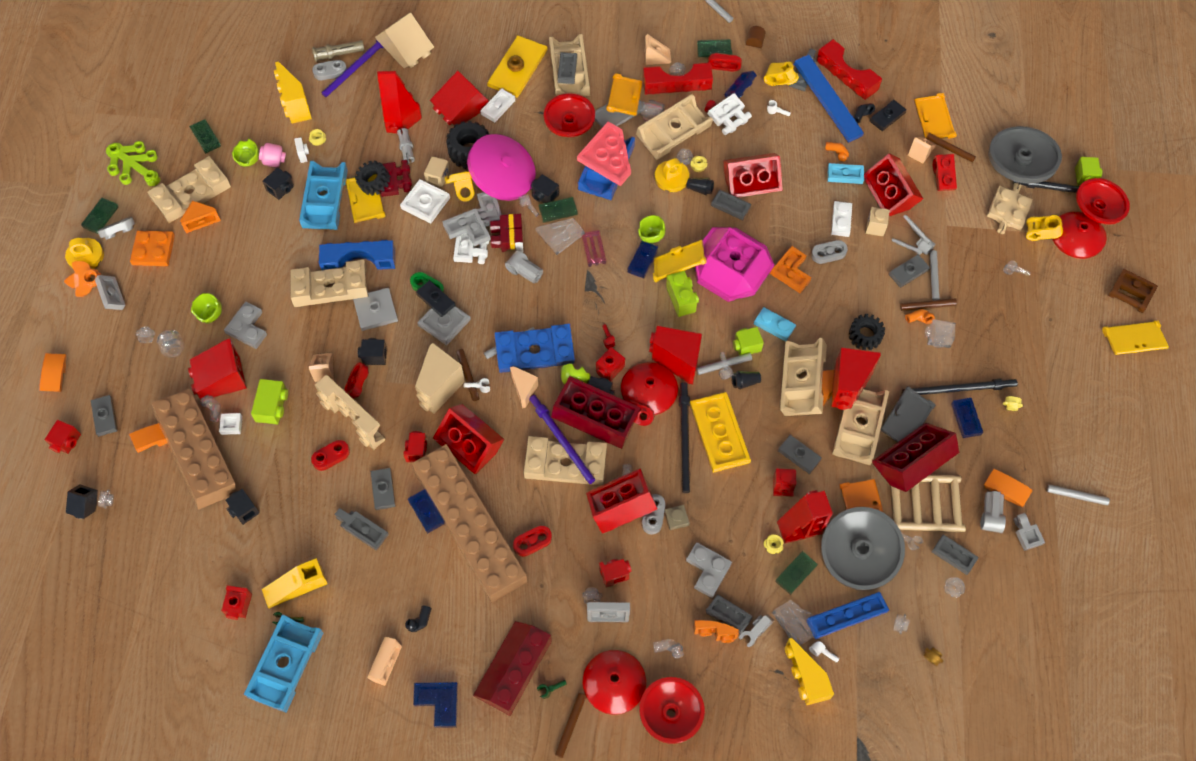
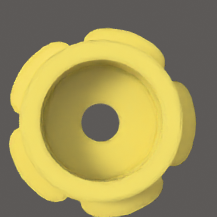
M315 129L310 132L309 141L313 145L319 146L325 143L326 135L322 130Z
M695 156L692 158L690 165L695 172H702L708 163L705 157Z
M1008 396L1005 398V402H1003L1006 409L1010 411H1018V408L1023 406L1021 404L1022 399L1018 397Z
M769 535L764 540V547L767 548L768 553L775 554L783 550L784 542L780 536Z

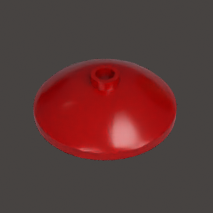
M572 93L561 94L551 99L545 106L544 122L547 128L556 135L577 137L589 131L595 122V109L592 103L581 95Z
M1102 178L1088 179L1077 190L1076 201L1079 208L1088 218L1095 222L1116 224L1121 222L1129 213L1130 203L1126 193L1109 180Z
M1078 211L1067 212L1059 216L1062 221L1063 234L1053 239V242L1063 253L1074 258L1086 259L1098 255L1105 247L1107 235L1101 223L1091 220L1083 212Z
M652 362L640 363L630 368L624 375L621 382V395L623 400L629 399L650 407L654 414L657 415L667 411L676 401L678 383L674 374L665 366ZM648 381H652L653 384L650 385V384H647V382H648Z
M620 650L604 651L596 655L585 668L582 682L584 694L589 703L600 712L610 715L629 712L640 703L642 695L646 690L644 669L640 662L627 652ZM616 675L619 678V680L617 682H613L610 678Z
M665 677L653 682L645 690L640 701L639 714L644 728L653 738L663 743L678 744L689 740L699 731L704 720L705 707L702 696L695 686L681 678ZM673 710L675 712V715L673 717H670L667 714V711Z

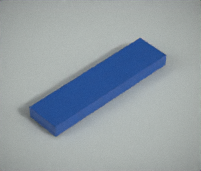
M877 592L809 617L806 621L814 638L818 639L885 614L889 611V608L881 593Z

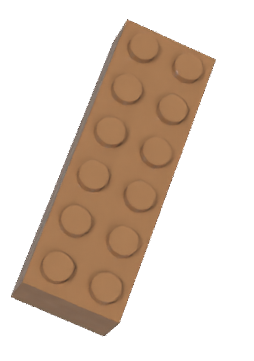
M188 389L152 402L154 415L198 510L229 498L236 491L235 482L191 390Z

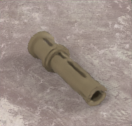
M362 40L335 46L326 44L325 47H312L315 62H318V60L327 58L331 60L333 56L364 51Z

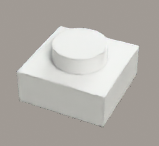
M301 137L295 138L300 162H308L306 156L309 154L307 144H303Z
M241 413L221 414L220 434H241Z

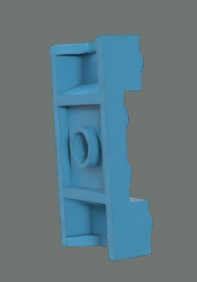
M310 161L299 218L302 228L338 230L340 202L343 185L346 184L348 173L345 162H342L337 168L322 167L316 162ZM321 191H327V194L319 195Z
M282 615L244 695L251 700L287 713L296 694L294 690L312 652L315 653L323 636L322 630L317 627L303 625ZM288 657V665L284 668L278 667L279 659Z

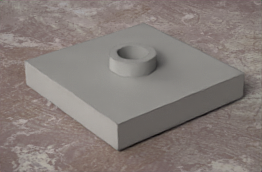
M389 288L370 292L368 297L353 299L362 331L398 322Z
M456 306L443 317H440L431 308L417 323L419 327L447 346L471 318Z
M587 602L588 622H629L630 603Z

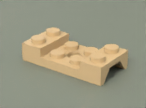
M579 34L573 41L558 42L554 37H549L555 95L572 93L590 96L583 35ZM560 52L577 53L575 84L558 83Z
M691 94L639 126L636 135L655 159L658 160L668 154L673 147L695 133L698 135L711 127L713 119L703 115L696 105L694 95ZM671 123H678L680 127L674 128L671 126Z
M210 156L194 164L195 170L166 187L161 183L147 192L168 223L183 216L192 201L203 204L231 187L228 179ZM194 189V192H193V193H191V194H187V193H186L188 190Z
M365 261L346 262V267L311 272L309 267L292 269L291 300L294 307L368 297ZM329 284H334L332 287H326Z
M819 338L815 344L798 345L791 341H786L780 410L784 416L823 413L824 396L821 391L823 362H826L827 344L823 338ZM802 372H807L804 378H798Z
M325 375L315 384L318 391L316 395L321 400V405L326 410L331 409L334 413L340 411L345 417L349 416L357 428L355 431L360 436V442L365 447L370 446L375 450L385 441V438L377 431L380 424L328 375Z
M863 389L853 407L843 410L832 455L871 465L887 404L888 390L872 392ZM862 417L866 420L867 424L861 425L856 419Z
M528 437L524 467L525 479L589 484L560 442L548 441V438ZM588 441L587 444L570 443L595 478V482L590 485L602 486L604 482L607 443ZM567 458L571 460V464L563 466L560 463L561 460Z

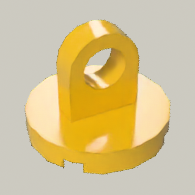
M674 158L658 165L655 170V182L664 191L678 192L687 186L690 173L688 168L679 159Z
M465 171L445 176L446 184L454 183L456 195L461 201H470L474 198L475 190L470 172ZM465 187L470 190V196L467 198L461 195V190Z
M75 238L69 241L65 258L71 268L72 262L84 261L90 265L91 269H95L100 260L102 262L104 258V250L95 239Z

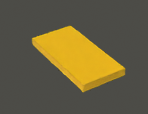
M517 36L487 82V86L498 91L502 88L518 98L546 54L547 46ZM518 55L523 59L524 68L522 70L514 72L508 69L507 62L511 56Z
M727 392L690 401V407L712 472L750 463L751 459Z

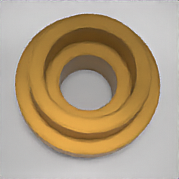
M518 55L511 56L507 62L508 69L514 72L522 70L524 68L523 59Z
M934 647L925 649L923 657L937 667L939 663L942 664L944 662L941 659L943 655Z

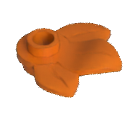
M84 261L72 262V268L75 273L66 278L64 283L76 289V297L86 296L93 287L97 286L95 279L90 281V278L92 276L96 278L97 275L101 274L96 269H91L90 265Z

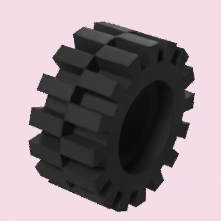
M375 160L374 162L368 161V165L363 163L364 167L360 166L358 168L360 172L356 171L357 176H355L357 185L367 195L369 193L371 196L374 193L378 195L380 190L383 192L385 191L384 187L389 186L387 182H390V174L382 163H378ZM378 174L376 179H374L371 182H368V179L372 175Z
M862 314L858 318L856 317L849 330V339L852 340V344L857 343L856 347L859 349L862 346V350H866L867 347L869 350H872L873 347L877 348L885 334L884 323H879L880 318L874 319L875 315L872 314L871 317H868V314H865L864 317ZM864 327L869 328L874 332V335L872 337L864 336L860 333V329Z

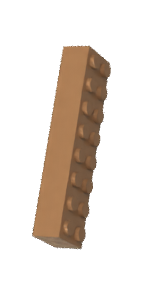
M447 444L411 463L415 475L491 603L528 583L524 570Z

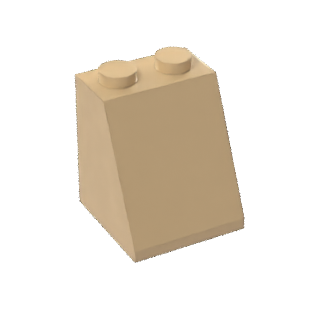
M411 12L375 37L403 68L408 66L410 68L414 67L419 63L418 59L420 57L426 58L431 54L430 50L434 48Z
M433 343L429 346L415 388L420 401L419 405L425 411L430 410L435 414L462 386L465 380L462 365Z

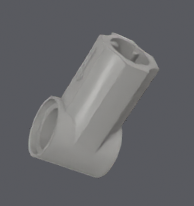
M518 250L505 263V267L509 272L514 275L520 274L532 283H537L543 274V269L530 262L527 256Z
M986 492L984 512L980 522L981 530L1003 533L1006 517L1003 515L1004 495L1000 492Z

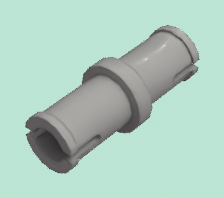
M402 128L403 134L400 129L397 131L400 141L399 148L402 151L403 160H407L408 164H410L409 158L412 163L415 161L412 151L413 144L410 141L408 129Z

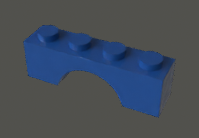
M393 240L319 245V265L321 270L342 268L346 262L359 258L371 261L377 270L395 269V247Z

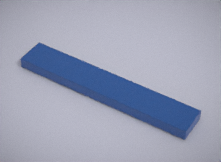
M807 55L795 60V67L849 143L862 137L864 132L811 56Z

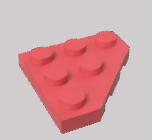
M607 122L577 156V161L621 186L631 175L623 130Z

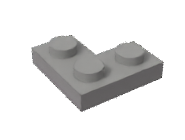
M485 192L478 193L477 199L480 209L476 210L485 227L490 226V221L500 220V215H502L498 201Z
M476 208L442 221L443 227L450 239L467 233L473 246L491 240Z
M245 302L224 329L225 333L257 349L267 336L266 331L254 326L263 313L262 310Z
M697 542L686 562L703 571L694 589L713 598L731 567L732 561Z

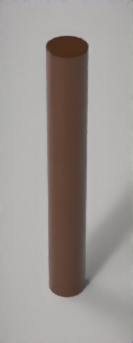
M931 133L926 137L927 140L972 163L976 156Z
M954 298L901 303L900 309L904 311L956 306L957 300Z
M459 349L456 353L462 365L466 383H474L464 350ZM468 387L472 401H478L480 398L476 387Z
M578 693L555 753V756L563 758L586 699L584 694Z

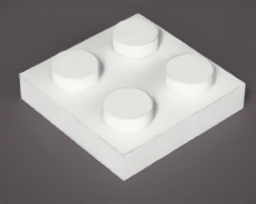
M419 179L400 204L402 210L431 224L450 199V194Z

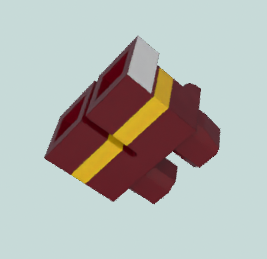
M521 213L500 215V220L490 221L491 233H500V235L491 236V248H501L502 252L510 249L523 252Z

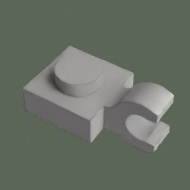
M1025 513L1019 514L1013 519L1015 525L1020 529L1015 533L1024 551L1045 543L1037 524L1031 526Z
M760 615L753 622L755 627L751 631L742 632L739 638L743 639L748 635L751 641L747 646L751 647L755 644L756 639L775 620L769 615L764 617Z

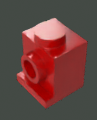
M420 431L409 433V440L405 441V451L403 452L406 462H415L426 456L427 451L426 434Z
M776 468L773 476V496L793 497L796 487V469Z
M612 559L607 562V565H604L603 562L599 563V571L606 588L629 580V574L632 570L628 560Z
M227 585V592L221 611L228 619L238 620L239 617L246 618L252 593L247 588Z

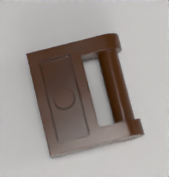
M1123 269L1108 296L1111 298L1115 297L1137 308V311L1144 313L1158 285ZM1119 288H1120V289H1122V290H1124V291H1126V292H1128V293H1130V294H1132V295H1134V296H1136V297L1142 299L1143 301L1140 302V301H1138V300H1136V299H1134V298H1132V297H1130V296H1128V295H1126V294H1124V293H1122V292H1120V291H1118V290H1119Z

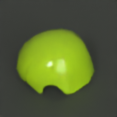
M251 139L239 141L232 152L234 161L243 167L254 165L258 161L260 154L257 144Z
M651 215L641 219L638 233L642 241L651 244L659 242L664 237L666 232L665 223L660 216Z
M202 293L192 302L191 312L202 323H212L222 313V305L214 295Z
M567 364L561 368V379L564 385L569 376L588 384L591 376L583 367L576 370L573 364Z

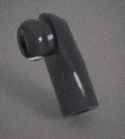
M872 103L860 105L853 117L855 121L860 123L863 116L872 114L875 111V105Z
M423 605L419 617L408 619L405 623V628L409 632H417L425 628L428 624L432 608Z

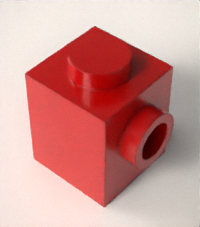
M612 347L596 362L597 374L601 378L608 379L610 382L625 367V357Z
M57 420L44 440L50 445L49 449L56 453L62 451L69 454L71 449L76 446L81 434L74 426Z

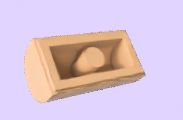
M384 637L367 676L368 679L381 685H386L402 648L396 639Z

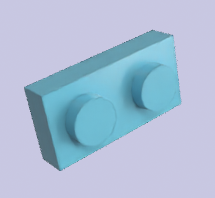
M829 163L828 182L863 184L864 165Z
M763 307L754 321V325L785 342L796 327V324Z

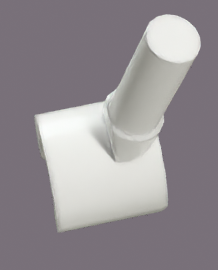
M769 101V106H767L769 114L777 112L790 116L791 112L777 107L776 101Z
M483 378L480 382L463 383V387L480 388V391L483 393L490 391L489 386H483L489 384L487 378Z
M815 642L809 647L810 652L815 656L822 652L835 662L839 660V657L825 649L826 647L822 642Z

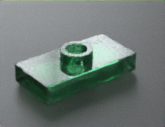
M731 40L697 41L698 58L709 57L714 53L732 55Z
M206 119L189 126L205 154L221 147Z
M573 197L538 205L543 223L578 215Z
M101 198L81 223V226L98 234L97 231L105 226L119 208L118 205Z
M802 551L779 575L775 582L792 595L818 564Z

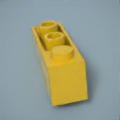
M316 558L296 566L264 587L262 592L267 607L271 608L328 583L322 566Z
M793 638L788 639L785 653L788 659L791 658L793 664L791 670L794 679H798L800 685L798 692L801 700H805L806 705L831 699L834 692L827 673Z

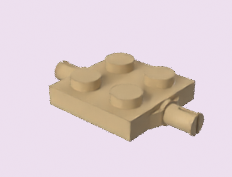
M1019 183L1014 184L1013 190L999 186L990 206L987 217L1000 223L997 230L1000 234L1005 233L1006 227L1021 230L1024 226L1033 199L1019 194L1022 187Z

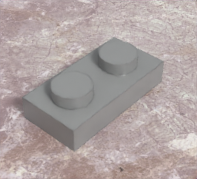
M97 275L95 282L105 309L123 310L126 305L116 278L113 276Z

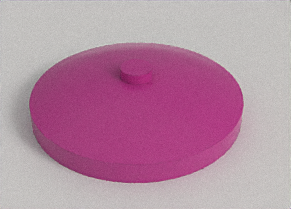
M499 134L486 135L478 139L469 151L467 164L470 175L476 185L486 194L499 200L511 201L523 197L531 189V184L536 176L534 162L527 150L514 139Z

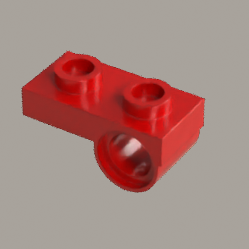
M954 154L936 155L933 159L932 168L934 174H936L937 191L956 190Z

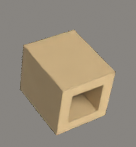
M431 157L424 172L426 182L443 188L444 178L450 172L449 162L443 158Z
M871 207L867 218L865 234L884 236L888 226L890 210Z

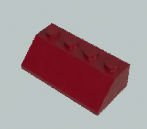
M569 376L553 405L551 418L622 449L631 432L640 407Z
M924 423L872 460V463L890 486L907 492L960 453L957 435L955 432Z
M515 621L473 696L511 716L552 642L551 635L533 625Z

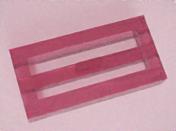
M599 230L582 233L588 267H591L592 264H595V266L599 265V263L606 264ZM593 236L597 238L601 258L597 256ZM586 237L590 239L594 259H591Z

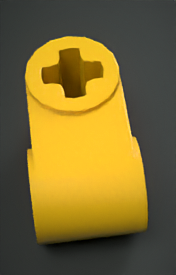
M790 61L771 63L765 74L764 81L770 86L791 85L799 79V75L794 71V65Z
M1057 215L1030 217L1026 220V225L1028 226L1026 238L1028 240L1055 239L1063 234L1062 221Z

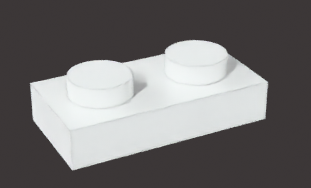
M501 88L481 110V115L495 123L515 102V96Z
M834 201L831 235L849 237L852 203Z

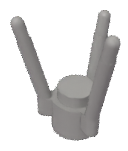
M904 215L903 217L920 237L916 243L918 248L895 238H892V241L915 251L919 255L922 253L927 255L936 244L907 215Z

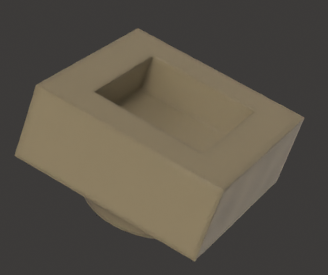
M684 505L665 509L664 513L670 530L689 526L690 522Z

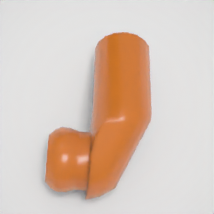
M826 143V151H836L838 160L841 162L847 160L849 152L842 143Z
M919 309L906 314L905 319L908 323L918 320L922 323L930 324L934 322L935 316L924 309Z

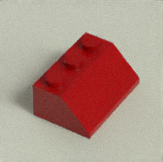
M769 153L723 160L724 175L729 194L738 198L783 191L780 155Z
M890 153L864 173V180L878 205L882 209L890 210L889 216L910 210L924 199L900 158Z
M463 404L448 409L433 437L441 446L447 444L453 456L474 474H477L496 455L505 440Z
M641 468L586 493L592 516L602 534L657 510L654 497Z

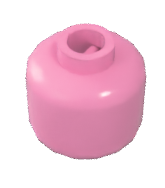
M265 143L260 148L259 160H262L263 165L279 167L281 162H285L286 152H283V148L280 145Z

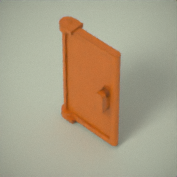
M875 479L856 483L847 482L839 485L842 490L846 510L855 507H869L883 512Z

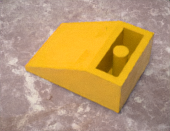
M275 62L276 70H274L276 80H279L277 81L279 93H282L280 94V101L286 118L290 117L292 124L312 119L302 84L280 62Z

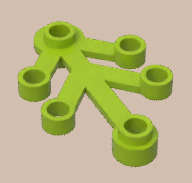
M137 141L131 146L112 143L106 148V154L111 158L107 170L111 176L118 175L120 172L118 159H121L123 161V172L119 179L122 184L128 185L132 182L130 176L132 167L144 176L147 185L156 186L160 182L158 173L153 170H147L138 162H154L158 159V156L154 150H148L146 154L128 156L125 154L130 152L143 153L146 147L142 141Z

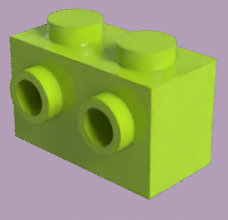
M685 271L667 275L666 288L678 317L695 313L697 303H699L697 293L692 290V280L690 277H687Z
M260 379L251 411L255 422L279 424L280 418L284 415V400L288 398V389H286L283 381Z

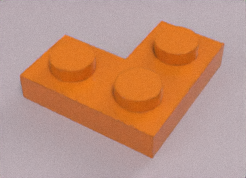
M793 246L790 247L770 272L772 276L798 293L805 289L812 278L798 269L806 260L807 255Z

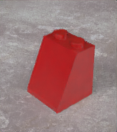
M459 71L429 100L434 105L432 108L439 115L441 113L444 115L442 119L448 125H460L463 121L466 123L480 114L481 110L489 102Z
M657 326L656 332H652L650 338L649 352L652 353V360L665 366L673 374L693 385L702 334Z
M226 339L190 359L191 367L188 368L191 379L193 378L194 384H191L194 395H198L201 401L247 389L240 355L231 339Z
M841 347L834 367L831 407H837L840 410L853 407L874 373L881 356L880 352Z

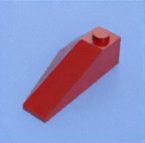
M377 71L386 132L397 133L400 129L401 133H403L402 128L409 129L422 119L420 104L415 102L412 93L407 91L404 82L396 71Z

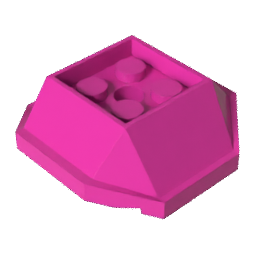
M712 227L703 240L704 256L707 263L697 265L694 268L698 284L730 302L755 295L770 274L774 263L767 246L741 230L731 227Z

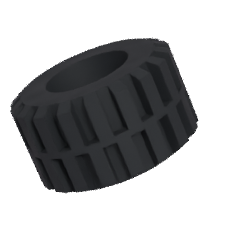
M463 121L460 125L456 124L454 128L449 130L446 136L448 155L451 161L456 163V166H462L464 169H467L468 154L472 146L465 147L463 145L468 143L475 144L481 137L489 135V131L485 129L484 125H479L478 122L472 123V121H468V123H465Z

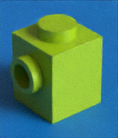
M1080 157L1075 166L1077 185H1081L1088 179L1102 177V168H1100L1098 158Z
M758 327L739 330L736 332L735 339L733 340L734 350L738 351L739 355L761 352L764 344Z

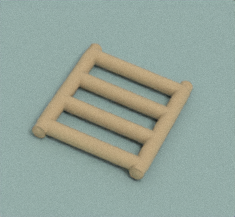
M930 474L921 481L931 483L934 523L922 522L919 483L911 488L914 522H902L900 490L891 486L893 521L900 530L966 531L965 525L962 524L959 493L961 476ZM939 483H950L954 524L942 523Z

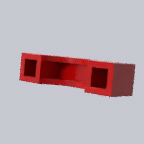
M832 39L819 49L817 61L821 66L829 70L832 75L850 87L858 96H861L864 100L868 99L879 90L882 78L871 69L857 70L848 66L843 59L845 48Z
M711 63L693 64L692 69L681 76L667 74L660 66L643 68L645 95L712 90L713 74Z

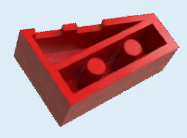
M813 490L806 493L777 521L784 544L823 534L833 514L825 490L820 492Z

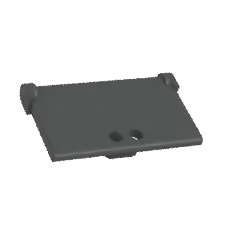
M907 386L880 430L896 442H899L923 425L936 405Z

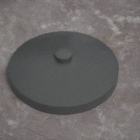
M1023 126L1010 127L997 133L992 139L988 151L989 160L995 170L1004 177L1020 183H1039L1048 180L1057 172L1062 160L1061 149L1052 137L1038 129Z
M855 507L841 512L827 525L821 540V554L827 570L838 582L853 589L869 590L885 585L897 575L904 561L905 543L899 527L888 515L869 507Z

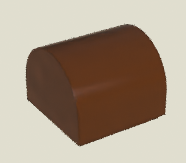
M752 26L748 33L746 45L762 49L766 34L764 28Z

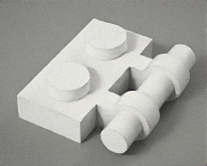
M735 93L710 109L707 113L709 117H712L717 126L724 123L726 126L722 129L724 135L733 133L738 126L744 125L752 117L750 112L744 114L741 111L745 105ZM735 115L737 119L732 122L730 118Z
M467 233L457 236L454 262L472 263L473 257H478V263L484 264L488 256L486 249L489 241L480 244L479 248H474Z

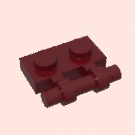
M402 160L400 167H396V162L382 164L390 174V182H387L388 187H384L385 191L382 192L380 190L381 197L399 195V189L403 188L404 192L409 193L412 180L409 177L411 170L408 161ZM397 176H402L403 179L398 180Z

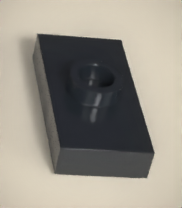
M893 100L872 116L870 122L883 132L903 116L907 109Z
M430 280L416 291V295L440 317H443L455 307V302Z

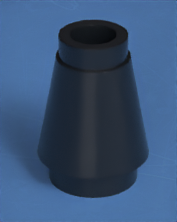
M689 178L687 181V189L704 195L712 194L714 180H710V178Z
M736 371L731 376L732 385L734 388L741 390L761 383L760 372Z

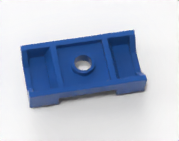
M635 137L624 140L628 159H630L635 147ZM585 166L578 181L579 191L612 200L617 189L616 183Z
M570 324L554 325L547 329L513 332L512 330L494 333L499 373L510 372V367L513 366L521 370L575 364ZM532 345H537L540 347V351L533 354L529 351V348Z

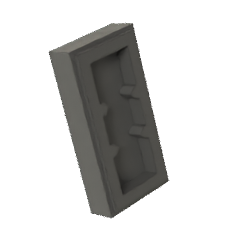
M560 52L558 83L575 84L577 53Z
M722 190L718 191L711 202L712 207L742 221L751 208L750 203Z
M916 255L890 271L889 276L901 288L929 271L930 267L919 255Z
M108 395L91 400L96 435L99 437L117 432L112 397Z
M791 435L778 449V452L808 474L814 470L822 457Z
M391 469L370 471L375 510L396 507Z
M944 534L932 550V553L966 575L969 574L979 558Z
M718 594L706 609L708 615L721 623L738 629L740 635L752 620L751 614Z

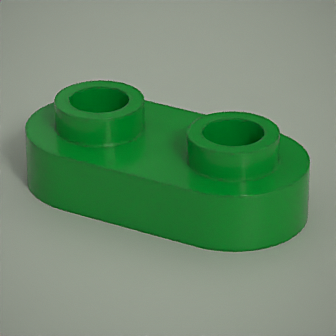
M417 272L410 278L411 287L415 291L430 280L444 293L443 284L425 273Z

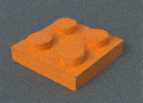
M137 231L130 259L131 264L169 266L175 237L172 231Z

